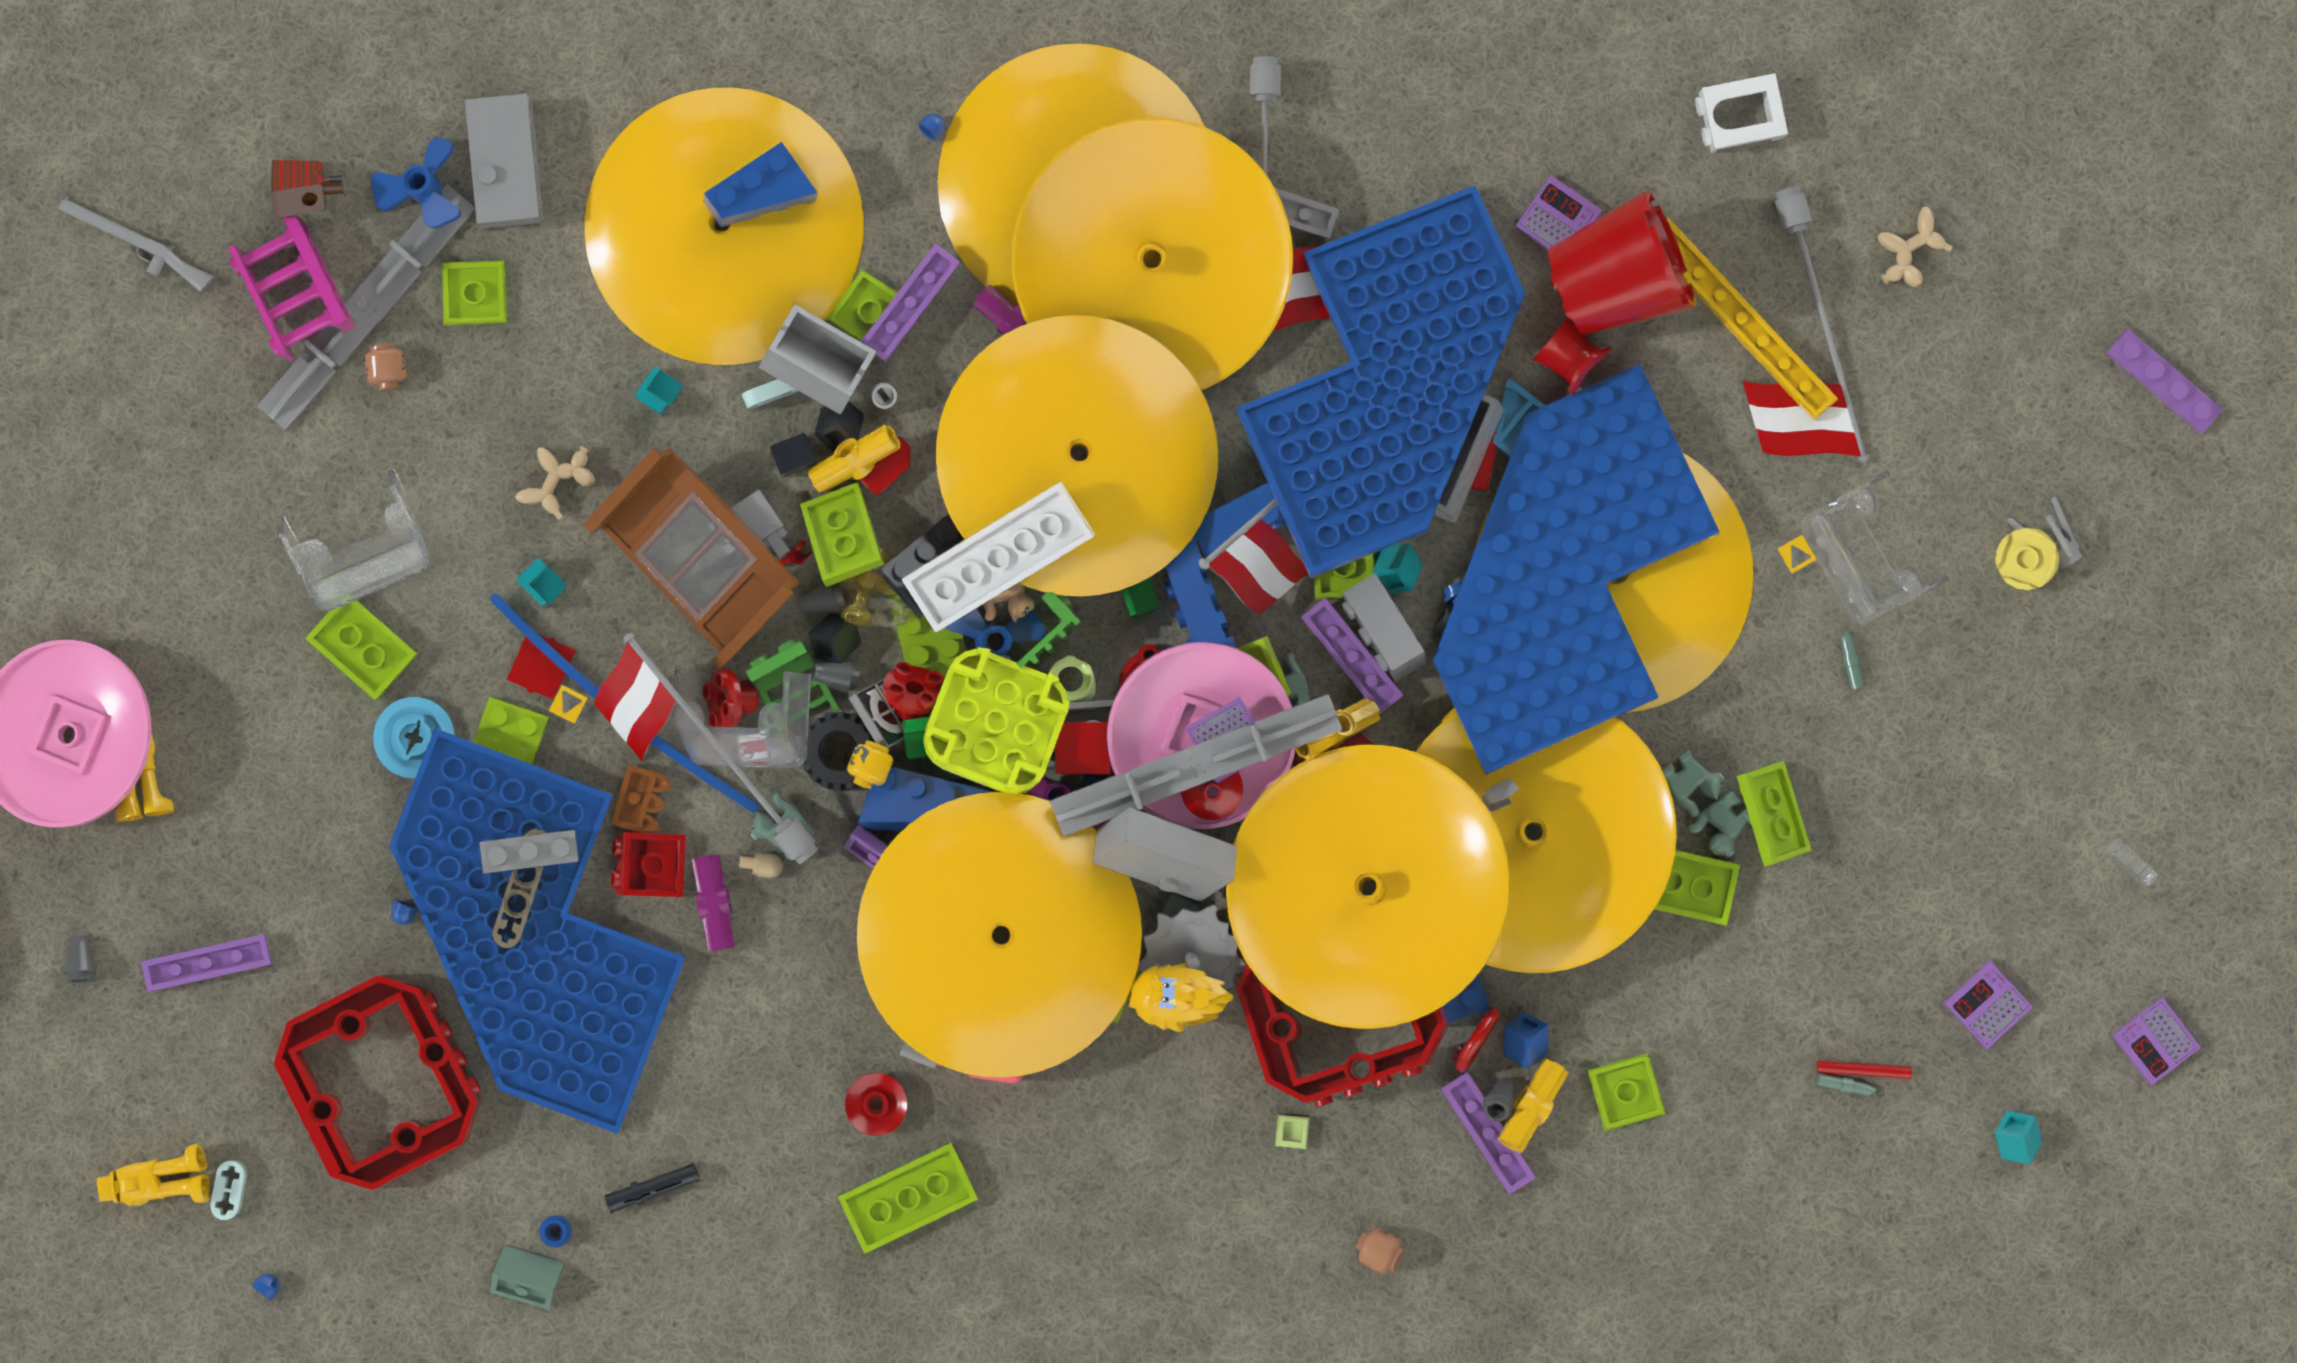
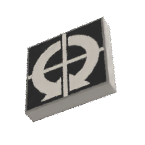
M884 679L855 693L849 697V700L875 742L889 748L904 740L902 728L904 720L896 715L895 707L885 699L882 690Z

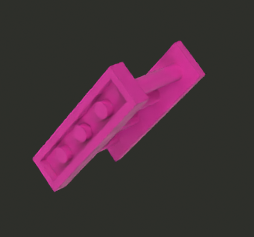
M298 215L283 218L287 229L284 230L285 234L247 254H244L235 245L229 247L233 257L229 260L230 264L238 276L242 275L272 337L268 340L271 349L277 357L282 356L289 362L295 360L290 346L329 325L331 327L336 326L344 333L356 327L304 220ZM289 245L297 246L301 254L297 257V261L260 281L257 280L251 268L252 265ZM303 271L310 273L314 281L310 284V288L273 308L270 307L264 292ZM316 298L323 300L327 308L323 311V315L285 335L283 334L277 319Z

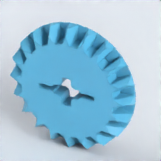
M421 697L403 698L392 703L379 716L373 732L374 748L379 760L394 774L415 779L434 729L437 728L455 735L450 716L440 705ZM420 723L419 736L423 738L422 743H416L411 748V751H409L410 740L406 738L407 733H414Z

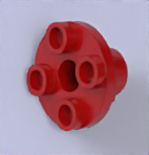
M900 662L885 676L882 687L883 695L895 707V713L900 719L924 718L934 708L944 677L937 671H930L923 667L912 666L907 662Z
M717 669L711 675L709 682L704 683L702 686V697L704 701H707L708 724L711 730L732 731L738 725L741 714L746 718L748 714L755 712L758 707L759 697L756 688L749 684L747 680L738 681L736 675L730 669Z

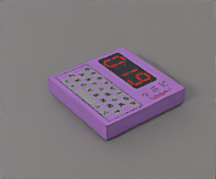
M1550 175L1515 228L1548 250L1549 247L1595 221L1602 210Z
M1238 697L1185 727L1194 745L1245 725H1253L1255 722L1241 697ZM1239 770L1215 778L1214 780L1216 783H1218Z
M1991 961L1986 962L1943 1002L1984 1049L1992 1046L2033 1008Z
M2162 997L2111 1035L2142 1077L2151 1086L2201 1048Z

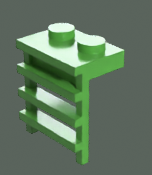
M1047 592L1041 597L1043 603L1057 616L1061 623L1016 663L1020 668L1023 666L1029 667L1031 664L1037 668L1041 664L1037 659L1045 651L1051 655L1054 652L1051 646L1059 638L1065 642L1068 639L1065 633L1072 626L1078 630L1082 626L1081 621L1070 611L1073 605L1066 596Z
M794 639L777 648L779 653L769 659L765 654L749 663L752 668L746 671L784 738L790 736L785 724L828 701L833 711L839 709L827 685L816 681H810L773 702L770 700L767 691L809 668L812 669L814 664L805 644L802 641L795 643ZM820 685L824 693L822 697L780 718L775 708Z

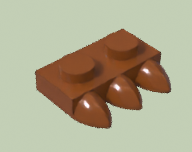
M628 764L610 824L639 833H652L659 830L660 826L656 820L647 815V813H655L666 809L664 802L653 793L671 789L672 785L669 780L658 772Z

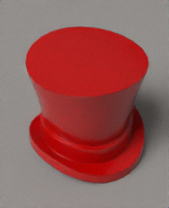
M1566 318L1532 361L1546 366L1563 376L1565 381L1570 384L1569 394L1573 396L1591 369L1606 357L1613 348L1607 346L1600 349L1596 344L1593 345L1585 335L1579 332L1572 319Z

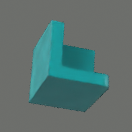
M655 365L634 397L661 416H664L682 390L683 385Z
M1411 543L1392 545L1381 551L1373 574L1377 575L1388 594L1413 591L1423 564Z
M539 558L516 579L544 608H547L567 588L566 583Z
M2006 1111L1995 1131L2000 1156L2005 1160L2031 1164L2042 1144L2037 1118L2033 1115Z

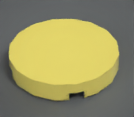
M2022 528L2011 532L2002 539L1996 551L1995 562L2001 577L2007 584L2016 589L2032 590L2043 587L2053 579L2059 567L2060 555L2056 543L2048 534L2039 529Z

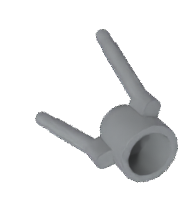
M2053 497L2051 501L2065 537L2052 515L2047 516V521L2058 539L2055 543L2060 555L2059 567L2063 569L2080 559L2082 554L2078 550L2079 545L2073 537L2058 499ZM2013 518L2007 519V522L2015 530L2023 528Z

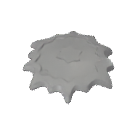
M1211 905L1197 912L1182 909L1175 917L1158 913L1156 915V930L1143 937L1147 954L1139 962L1137 970L1144 972L1156 965L1161 967L1168 964L1174 966L1187 963L1188 968L1201 970L1207 974V977L1224 982L1225 985L1222 988L1226 990L1234 986V975L1243 972L1247 963L1237 954L1238 945L1234 935L1228 933L1229 923L1218 920L1216 914L1217 906Z

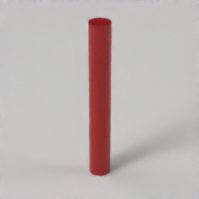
M1817 1060V1073L1897 1079L1912 1078V1067Z

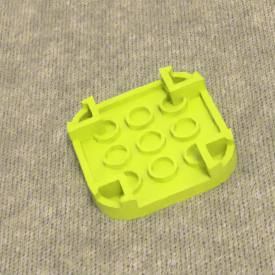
M978 647V649L965 651L958 657L956 656L948 669L925 728L923 742L926 754L934 764L943 770L997 791L1010 794L1028 792L1040 782L1047 771L1046 768L1069 710L1070 701H1068L1067 692L1060 683L1059 678L1050 672L1047 675L1026 666L1020 668L1016 662L990 652L991 649Z

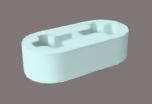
M777 379L744 392L742 397L746 408L749 410L794 394L798 390Z
M226 1161L217 1169L210 1204L212 1214L220 1220L231 1219L240 1212L247 1179V1170L240 1161ZM231 1166H234L235 1172L240 1173V1177L233 1179L231 1188H228L229 1177L224 1176V1171L230 1170ZM226 1192H230L229 1203L234 1204V1208L224 1214L223 1208L218 1207V1202L224 1201Z

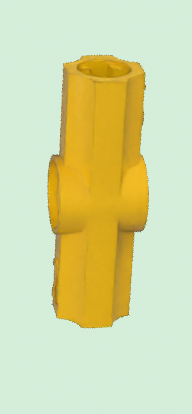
M883 425L858 441L854 438L843 441L836 448L834 455L808 469V476L817 491L825 493L851 477L855 480L864 478L872 471L876 462L900 449V441L890 425Z
M1365 698L1344 710H1337L1336 714L1343 730L1296 747L1295 751L1299 757L1309 760L1330 748L1339 747L1345 740L1377 724L1381 720L1379 716L1380 709L1374 701Z
M1549 1059L1543 1060L1529 1086L1524 1087L1514 1102V1111L1497 1138L1501 1144L1510 1150L1523 1153L1537 1127L1545 1122L1554 1107L1552 1101L1569 1074L1563 1066Z

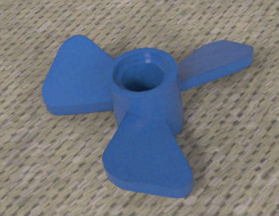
M441 138L432 139L428 144L423 166L414 165L409 167L402 177L382 172L373 174L371 186L376 206L380 210L388 212L412 197L421 204L423 220L428 227L436 229L458 220L461 216V210L441 196L442 184L434 176L453 153V143ZM423 182H425V184L423 185V187L420 188V189H418L419 186H420Z
M977 608L946 626V629L951 632L975 638L977 649L978 647L990 649L987 645V638L991 633H997L1000 643L996 649H991L990 652L998 656L1005 655L1010 650L1012 642L1041 640L1045 635V628L1035 610L1029 611L1025 617L1018 618L1016 623L1011 618L1002 627L987 625Z

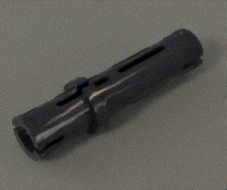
M693 1162L687 1166L640 1183L637 1181L631 1182L629 1187L605 1194V1201L612 1214L635 1204L638 1206L644 1205L646 1200L696 1182L698 1183L700 1182V1177Z

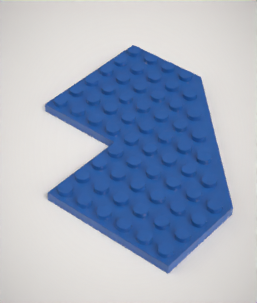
M1475 185L1303 252L1304 261L1350 363L1236 408L1239 419L1310 578L1425 533L1431 524L1525 297V291Z
M1640 364L1582 389L1573 396L1569 395L1526 414L1442 635L1433 663L1485 775L1659 697L1606 584L1716 536L1720 531Z
M435 728L389 845L409 892L416 903L423 923L458 996L457 998L472 1027L498 1089L618 1134L686 957L568 913L613 795ZM534 829H541L547 833L575 830L579 861L544 866L520 941L510 948H503L497 945L493 938V928L512 870L483 874L479 842L522 837ZM534 867L518 869V877L521 881L528 883L534 880L536 876ZM515 894L509 898L508 906L511 911L519 913L525 909L526 900L522 895ZM504 912L502 919H509L505 929H499L498 934L503 936L502 941L508 942L510 938L515 939L516 933L512 932L514 922L516 921L521 924L522 918L511 917Z

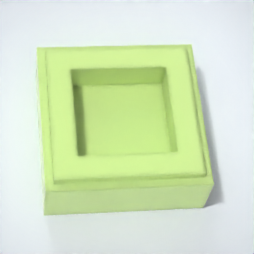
M1278 1114L1275 1146L1307 1149L1310 1118Z

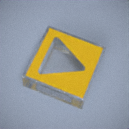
M1803 533L1774 549L1789 576L1818 560Z
M561 683L547 711L573 725H577L590 697Z

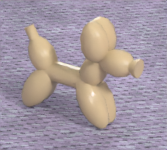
M1925 206L1919 212L1917 218L1919 233L1904 241L1901 237L1889 232H1882L1878 235V241L1884 248L1897 253V265L1891 266L1886 271V275H1881L1886 285L1889 281L1895 282L1902 277L1905 283L1910 286L1918 287L1921 285L1923 276L1916 267L1911 265V252L1922 245L1927 244L1935 249L1943 248L1949 252L1951 251L1953 246L1947 244L1940 234L1933 232L1934 218L1929 207Z
M580 446V451L575 452L572 456L571 464H558L557 459L549 450L543 447L538 448V460L544 470L548 472V475L541 489H523L516 494V500L529 505L541 503L546 511L554 514L558 520L562 519L563 516L559 511L558 500L553 495L554 489L560 478L568 479L574 477L579 484L585 487L595 484L593 473L584 468L588 461L587 453L590 450Z

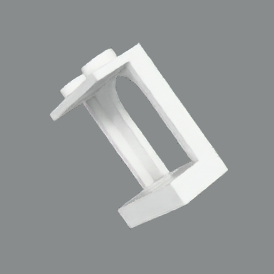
M1776 73L1704 87L1698 93L1699 97L1695 98L1698 116H1703L1705 128L1701 129L1704 146H1710L1711 153H1716L1718 149L1771 139V141L1781 140L1788 135ZM1762 93L1767 117L1766 123L1736 129H1723L1715 123L1713 110L1719 102Z

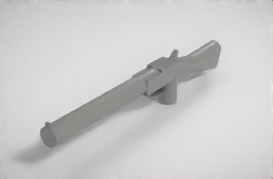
M67 196L59 205V210L137 246L136 253L138 257L150 263L146 272L158 277L166 262L201 293L215 279L214 275L182 261L172 252L175 246L166 247L69 201ZM139 248L154 255L151 262L139 255Z

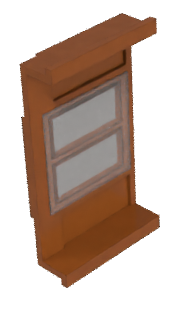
M653 448L583 524L590 534L603 529L719 651V654L712 662L720 670L794 594L792 591L800 584L768 550L769 548L705 481H702L672 448L661 452Z

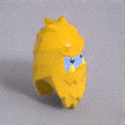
M1182 963L1174 966L1168 964L1159 967L1156 965L1142 972L1134 980L1127 1000L1130 1001L1129 1006L1135 1008L1137 1015L1146 1023L1154 1024L1163 1030L1169 1028L1176 1032H1183L1184 1027L1201 1025L1219 1017L1218 1013L1222 1012L1228 1002L1233 1000V995L1222 988L1225 985L1224 982L1207 977L1205 972L1188 968L1187 963Z

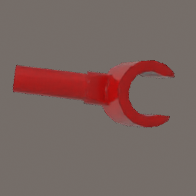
M801 540L796 543L788 555L778 561L783 566L793 562L801 565L812 555V551L808 554H802L799 550L806 544V541Z

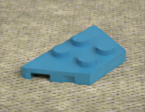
M1509 378L1506 381L1501 405L1503 413L1495 431L1499 433L1494 435L1493 443L1500 452L1510 459L1526 414L1545 405Z

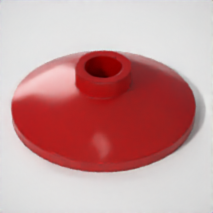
M1237 771L1218 783L1213 779L1181 791V797L1187 809L1195 816L1206 820L1222 819L1233 813L1239 806L1244 792L1243 781L1240 773ZM1216 787L1219 792L1216 796H1209L1207 794L1208 788Z
M870 1073L858 1078L850 1086L845 1097V1112L848 1120L858 1131L866 1135L882 1136L894 1131L903 1122L907 1113L908 1101L905 1090L896 1079L887 1074ZM880 1098L883 1102L882 1108L879 1110L873 1109L871 1106L872 1099Z

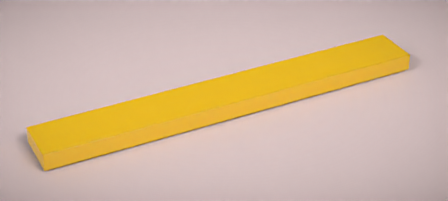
M1667 218L1688 272L1683 273L1685 284L1691 283L1694 294L1811 419L1815 421L1838 398L1682 231Z

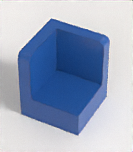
M1523 1012L1504 1027V1056L1529 1069L1547 1055L1548 1024Z

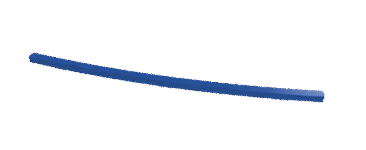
M498 593L490 597L489 600L537 648L596 699L599 691L597 686L550 646ZM658 735L652 740L651 744L727 797L754 814L759 809V804L699 766Z

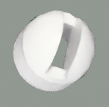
M879 383L873 387L871 399L877 407L887 409L895 404L897 393L890 384ZM880 388H882L890 398L886 402H884L881 395L877 392Z

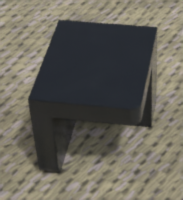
M848 401L841 415L823 406L820 409L814 435L835 452L836 448L849 438H854L858 441L864 415L850 401Z
M805 433L770 446L782 477L817 465Z
M830 613L808 633L815 658L840 664L861 645V638L854 617Z

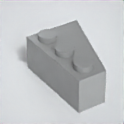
M1375 573L1343 592L1346 602L1342 604V607L1351 620L1356 618L1361 627L1358 630L1360 636L1367 646L1372 645L1377 653L1374 657L1383 672H1388L1394 683L1426 664L1425 651Z

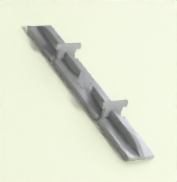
M448 184L443 188L441 196L461 210L460 218L445 226L434 229L424 223L423 215L421 214L397 243L392 240L389 244L392 249L345 303L356 327L344 333L336 326L331 327L329 325L322 329L312 343L307 340L304 343L307 347L257 405L260 410L285 431L288 430L336 374L337 371L334 370L336 365L338 364L342 367L422 273L419 270L422 265L427 267L474 213L475 207Z
M1326 694L1258 720L1253 725H1245L1133 768L1128 773H1120L1051 800L1050 803L1064 837L1114 818L1129 807L1140 810L1144 808L1143 806L1262 760L1263 762L1268 761L1270 757L1343 729L1330 695Z

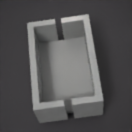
M794 305L768 348L759 368L841 415L877 351L799 306Z

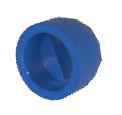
M935 113L928 114L918 124L921 132L932 141H937L945 131L944 119Z
M394 900L391 915L397 924L407 925L415 919L418 908L409 903Z
M262 1274L251 1285L270 1301H272L280 1289L278 1279L273 1278L272 1274Z

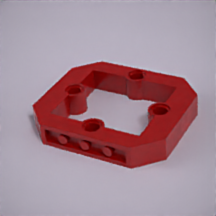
M1248 964L1236 985L1265 1082L1304 1103H1314L1316 1108L1333 1103L1332 1097L1344 1093L1345 1098L1363 1093L1362 1087L1374 1083L1375 1088L1393 1083L1392 1077L1402 1073L1405 1078L1423 1073L1421 1067L1430 1064L1449 1026L1444 1007H1441L1424 1017L1411 1021L1416 1040L1371 1055L1354 1053L1348 1057L1344 1064L1302 1077L1292 1043L1296 1042L1302 1033V1024L1299 1018L1293 1014L1281 1012L1277 997L1264 986ZM1282 1020L1289 1021L1291 1025L1290 1033L1285 1037H1281L1277 1031L1278 1024ZM1361 1060H1365L1369 1064V1073L1363 1078H1360L1355 1071L1356 1064Z
M377 975L287 1021L273 1065L330 1177L369 1190H375L467 1143L481 1101L478 1094L482 1092V1089L474 1075L469 1077L464 1067L468 1064L467 1059L460 1047L455 1049L450 1040L454 1036L453 1031L445 1019L440 1020L436 1012L439 1004L431 991L427 993L425 988L385 975ZM398 1002L420 1045L418 1054L421 1062L427 1067L432 1068L454 1113L426 1128L421 1123L413 1120L399 1123L391 1132V1146L357 1163L337 1123L342 1114L341 1101L333 1094L322 1093L301 1051L334 1034L347 1041L364 1037L370 1028L369 1016ZM349 1016H354L359 1021V1028L355 1033H350L345 1027V1021ZM434 1043L440 1044L444 1050V1055L439 1061L434 1060L429 1053L430 1047ZM321 1101H326L331 1106V1114L327 1118H323L318 1114L317 1107ZM405 1128H410L415 1132L416 1141L413 1145H407L402 1140L401 1136Z

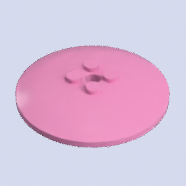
M55 640L28 648L11 659L0 670V805L11 814L39 826L51 828L75 827L94 821L107 814L133 789L144 769L149 754L152 732L151 715L148 701L140 682L120 658L102 647L87 642ZM72 727L75 731V737L71 743L67 744L64 741L63 735L67 728Z
M1197 642L1163 650L1137 667L1125 680L1115 697L1107 725V745L1112 768L1115 775L1123 772L1128 773L1133 768L1193 746L1194 743L1185 727L1238 697H1241L1254 722L1292 708L1290 700L1281 683L1265 665L1237 648L1217 643ZM1295 748L1270 757L1268 761L1263 762L1262 760L1239 770L1238 772L1241 775L1244 786L1242 800L1233 813L1222 819L1206 820L1195 816L1185 806L1181 792L1145 805L1142 809L1150 815L1190 829L1218 828L1239 822L1246 818L1260 796L1278 778L1290 770ZM1210 787L1207 790V794L1212 797L1216 796L1219 792L1216 787Z

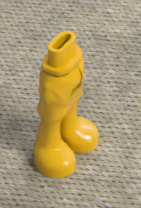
M152 734L149 754L140 775L143 810L137 797L136 786L134 785L133 789L115 810L116 822L139 820L144 815L159 816L175 812L172 800L163 797L158 788L153 756L155 754V743Z
M197 1143L188 1146L184 1155L175 1159L158 1162V1159H154L148 1162L134 1163L116 1169V1171H110L108 1176L97 1177L100 1201L113 1200L115 1204L124 1203L128 1206H140L148 1203L150 1200L164 1199L168 1196L190 1195L195 1203L208 1202L210 1197L208 1174L195 1175L168 1182H162L160 1179L161 1176L205 1171L207 1169L206 1156L201 1144Z

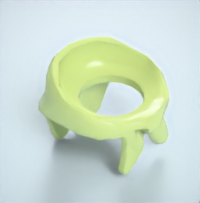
M1068 655L1051 666L1049 672L1056 677L1067 667H1075L1083 675V683L1078 690L1073 692L1066 691L1068 701L1086 702L1094 697L1096 682L1093 670L1088 663L1077 659L1075 656Z

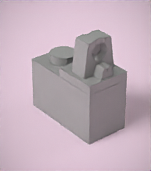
M760 489L731 508L767 547L771 546L780 559L790 553V550L782 540L788 534L785 530L786 527ZM711 522L707 524L711 531L716 528ZM724 536L718 540L728 556L732 557L736 554L738 558L742 557Z

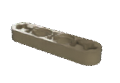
M534 829L527 832L524 836L545 834L547 832L541 829ZM544 866L534 867L536 876L533 881L528 883L519 879L518 869L512 870L493 928V938L497 945L503 948H510L520 941ZM515 894L522 895L526 900L525 909L519 913L511 911L508 906L509 898ZM504 912L511 917L522 918L521 924L516 921L514 922L512 932L516 933L515 939L510 938L508 942L502 941L503 936L498 934L499 929H505L509 919H502Z

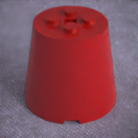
M1650 190L1638 194L1548 248L1549 261L1553 272L1550 274L1552 284L1555 290L1560 292L1563 299V309L1569 320L1572 319L1582 335L1689 310L1696 306L1693 286L1691 283L1686 285L1683 273L1688 272L1681 250L1661 206L1657 205L1654 207L1651 203L1655 200V197Z

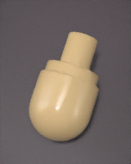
M760 852L755 853L754 857L740 855L739 868L752 869V874L756 875V877L775 878L782 872L783 862L776 854Z

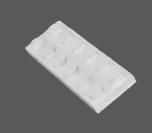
M1062 481L906 575L902 581L934 631L938 632L1091 539L1095 533Z

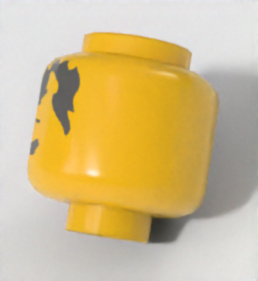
M866 740L865 744H858L847 767L848 773L855 777L853 783L871 790L872 785H883L893 764V758L888 754L890 749Z

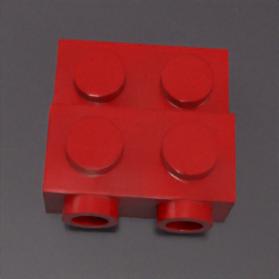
M618 832V838H614L612 841V856L617 857V870H612L610 876V885L612 889H616V895L683 897L686 835Z

